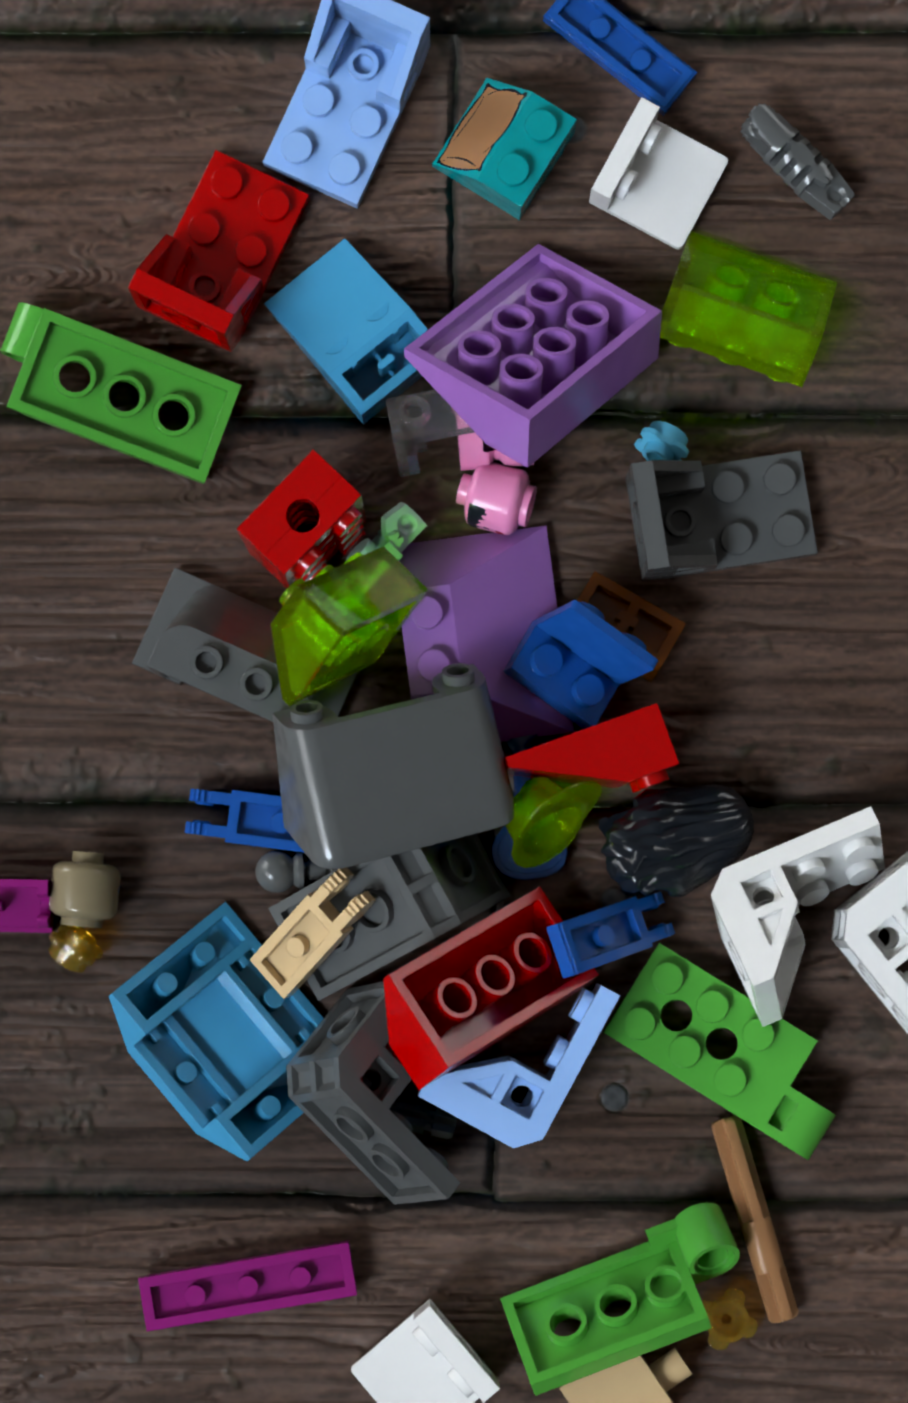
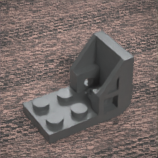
M801 450L702 466L701 461L650 460L631 463L625 479L642 581L661 580L815 556L818 553Z
M478 834L347 867L354 876L350 883L330 900L333 906L341 913L355 896L367 890L376 901L359 920L351 925L354 929L307 981L317 1000L320 1001L510 897L508 889ZM337 870L269 907L268 909L277 926L279 927L308 894L316 891Z
M381 981L346 989L287 1064L288 1097L394 1205L449 1199L460 1182L448 1170V1163L445 1158L437 1151L425 1147L412 1133L413 1127L405 1117L389 1110L411 1081V1077L389 1045L384 982ZM367 1070L372 1071L376 1077V1085L372 1090L369 1088L373 1083L365 1076Z

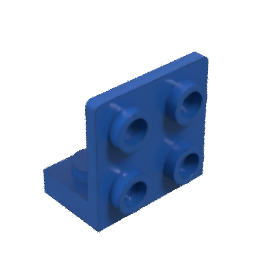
M573 600L532 621L503 672L580 728L586 729L597 725L619 685L653 671L658 663V659L646 651V645L639 638L629 633H621L606 622L603 613L595 606Z

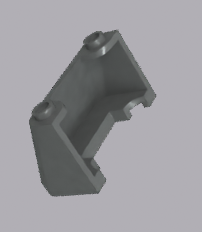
M456 663L444 667L442 672L437 674L432 680V695L343 717H338L332 710L323 707L320 702L314 700L299 701L294 703L290 709L272 713L284 828L315 865L326 869L351 867L499 828L513 820L515 815L514 796L484 674L474 664Z

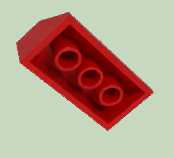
M541 887L527 893L388 974L383 979L389 1045L418 1090L426 1087L562 1003L599 976L595 968L567 978L562 977L546 927L563 920Z

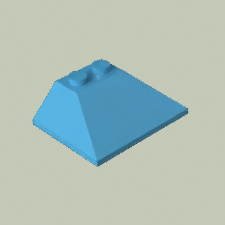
M225 901L109 995V999L128 1053L197 1135L237 1157L249 1161L304 1113L288 1097L286 1066L324 1018L300 989L292 996L283 999L252 964L250 958L262 944Z

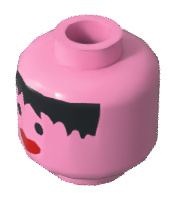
M493 462L490 465L478 466L473 475L463 474L457 491L456 504L464 506V517L467 524L471 527L502 535H510L519 526L526 527L528 525L536 499L537 487L530 485L529 476L523 469L507 467Z

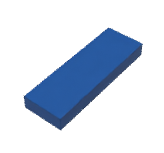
M556 0L543 16V22L638 97H642L659 106V113L662 116H665L697 75L693 68L606 0Z

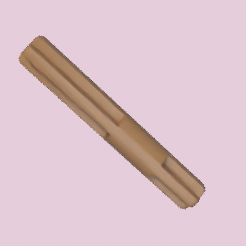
M736 1115L718 1119L712 1123L711 1128L768 1320L771 1323L789 1321L798 1315V1308L742 1119Z

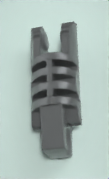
M765 103L755 105L748 115L750 117L746 118L741 126L742 130L740 132L743 134L742 137L763 158L762 161L769 165L773 172L780 176L783 182L794 190L793 192L829 220L833 219L855 196L853 190L828 158H824L821 152L810 144L811 142L806 137H803L796 127H793L783 116L776 113L775 109L771 108L770 105L768 106Z

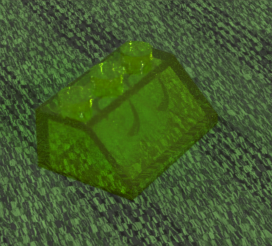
M691 231L662 310L660 338L668 340L677 347L691 348L717 357L723 363L740 365L765 374L774 381L788 382L803 387L824 333L837 282Z
M384 546L365 555L357 552L337 568L329 565L311 580L304 581L302 578L298 579L280 597L279 602L283 607L272 621L271 630L282 699L289 706L374 664L428 591Z

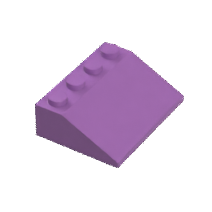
M537 244L405 347L404 357L485 444L528 468L658 359L662 310Z

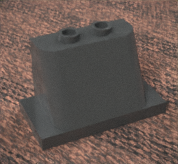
M174 568L132 664L181 686L182 683L188 684L273 722L272 713L290 709L294 703L304 700L318 701L323 707L329 708L339 717L367 652Z

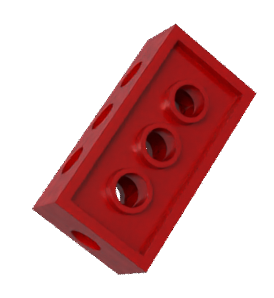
M313 449L238 526L237 531L248 552L295 596L302 588L309 594L324 580L330 572L327 569L328 565L326 563L338 551L346 556L366 535L364 524L367 521L362 495ZM306 526H315V528L308 532H299Z

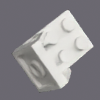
M871 806L721 870L711 893L720 936L762 1027L783 1018L806 945L804 934L795 917L796 914L800 913L798 905L811 906L824 900L831 891L848 884L853 886L864 884L872 880L878 874V871L885 869L880 823Z
M907 851L834 910L831 940L908 1034V971L903 973L901 970H895L908 959ZM883 928L889 934V940L886 945L878 937L879 932Z

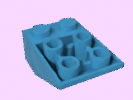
M345 238L264 303L363 425L423 377L404 357V348L428 330L427 327Z

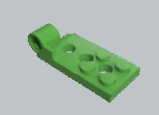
M19 302L0 352L5 356L23 363L7 403V408L198 483H205L242 385L46 308L42 309L23 302ZM69 363L83 365L90 374L89 385L80 392L68 391L60 383L59 373ZM127 382L137 389L139 403L134 409L119 411L112 406L109 400V391L115 384ZM176 401L186 408L188 422L184 428L172 431L166 429L160 423L158 412L164 403Z

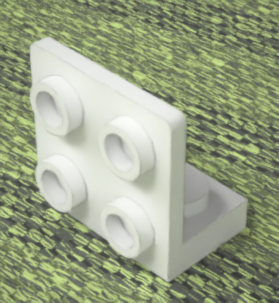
M641 97L591 188L589 203L679 250L685 244L728 164V158L658 121L657 117L660 107Z
M430 1298L351 1367L352 1374L377 1403H474L479 1398L484 1403L500 1389L499 1379Z

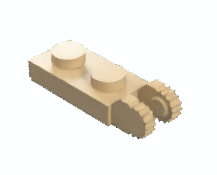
M347 867L338 869L316 891L308 894L250 958L252 964L283 999L292 996L354 929L351 925L359 920L376 901L367 890L355 896L341 913L333 906L330 900L341 892L354 876Z

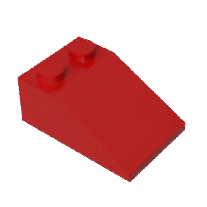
M657 703L504 758L508 775L523 776L609 788H619L630 784L632 793L669 780L666 770L679 764Z

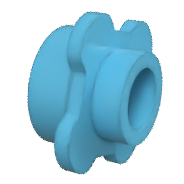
M653 421L649 427H644L640 433L643 438H638L634 444L647 461L681 460L680 458H686L689 453L686 447L688 438L685 433L676 426L664 421Z

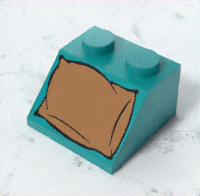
M486 78L432 163V167L516 219L521 220L574 136L577 119L532 91Z

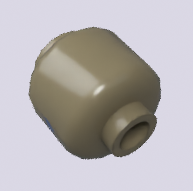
M72 851V861H60L53 866L49 909L55 915L61 916V925L103 928V921L111 919L117 914L121 873L117 867L103 864L104 853Z

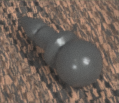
M271 851L259 859L255 874L262 888L269 892L280 893L288 890L292 885L298 889H303L305 879L310 881L319 880L337 869L319 867L311 860L304 862L302 852H296L291 857L282 851Z

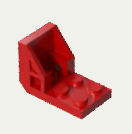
M215 150L173 237L166 234L136 269L128 289L137 307L232 352L242 338L310 200L309 194Z

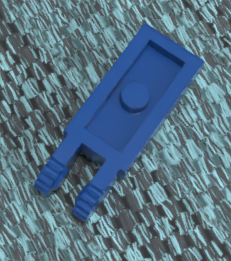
M200 789L190 790L189 800L195 801L196 804L206 806L217 804L230 807L227 826L213 825L211 822L201 820L186 821L185 833L225 838L226 843L304 853L284 828L281 796L232 790L231 794Z
M661 891L639 899L634 896L546 927L562 977L567 978L648 949L653 947L652 942L674 935L675 931L672 923H660L647 929L642 912L656 909L660 904L665 903Z

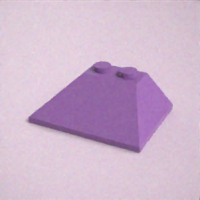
M547 526L517 529L510 535L493 532L410 543L401 552L403 557L394 565L411 700L432 695V680L437 674L442 672L444 667L456 663L474 664L486 678L501 742L509 741L511 738L538 734L537 737L574 733V726L571 720L503 672L532 621L558 608Z

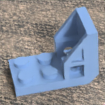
M321 0L304 56L306 69L266 153L263 166L358 209L423 68L430 48V17L392 0Z
M598 983L595 984L591 992L582 988L568 1014L570 1018L576 1020L566 1039L560 1035L556 1036L543 1060L544 1065L550 1068L547 1075L508 1055L460 1065L421 1090H418V1097L512 1148L543 1140L620 995ZM517 1086L529 1088L522 1103L515 1102L511 1098L512 1091Z

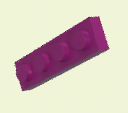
M349 1240L155 1273L138 1278L147 1332L345 1298L358 1294Z

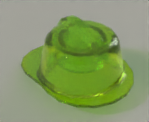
M538 776L526 781L520 792L514 797V818L505 825L513 841L511 855L514 863L523 868L536 867L550 861L561 853L573 841L583 820L598 801L602 793L600 783L593 780L582 781L564 789L547 777Z

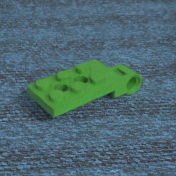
M661 943L657 945L604 1033L809 1161L836 1117L834 1113L791 1087L817 1045L818 1040L784 1019L762 1027L748 997ZM672 1001H683L691 1008L692 1021L682 1031H671L663 1024V1009ZM717 1029H728L737 1038V1050L728 1059H716L708 1052L707 1039Z
M710 1202L692 1205L680 1212L675 1219L646 1229L648 1242L500 1298L535 1396L712 1328L695 1285L729 1271L740 1258V1251L719 1205ZM626 1300L631 1303L629 1310L621 1316L610 1317L604 1314L606 1307L613 1301ZM566 1319H576L581 1322L579 1329L572 1335L558 1336L554 1333L556 1326Z

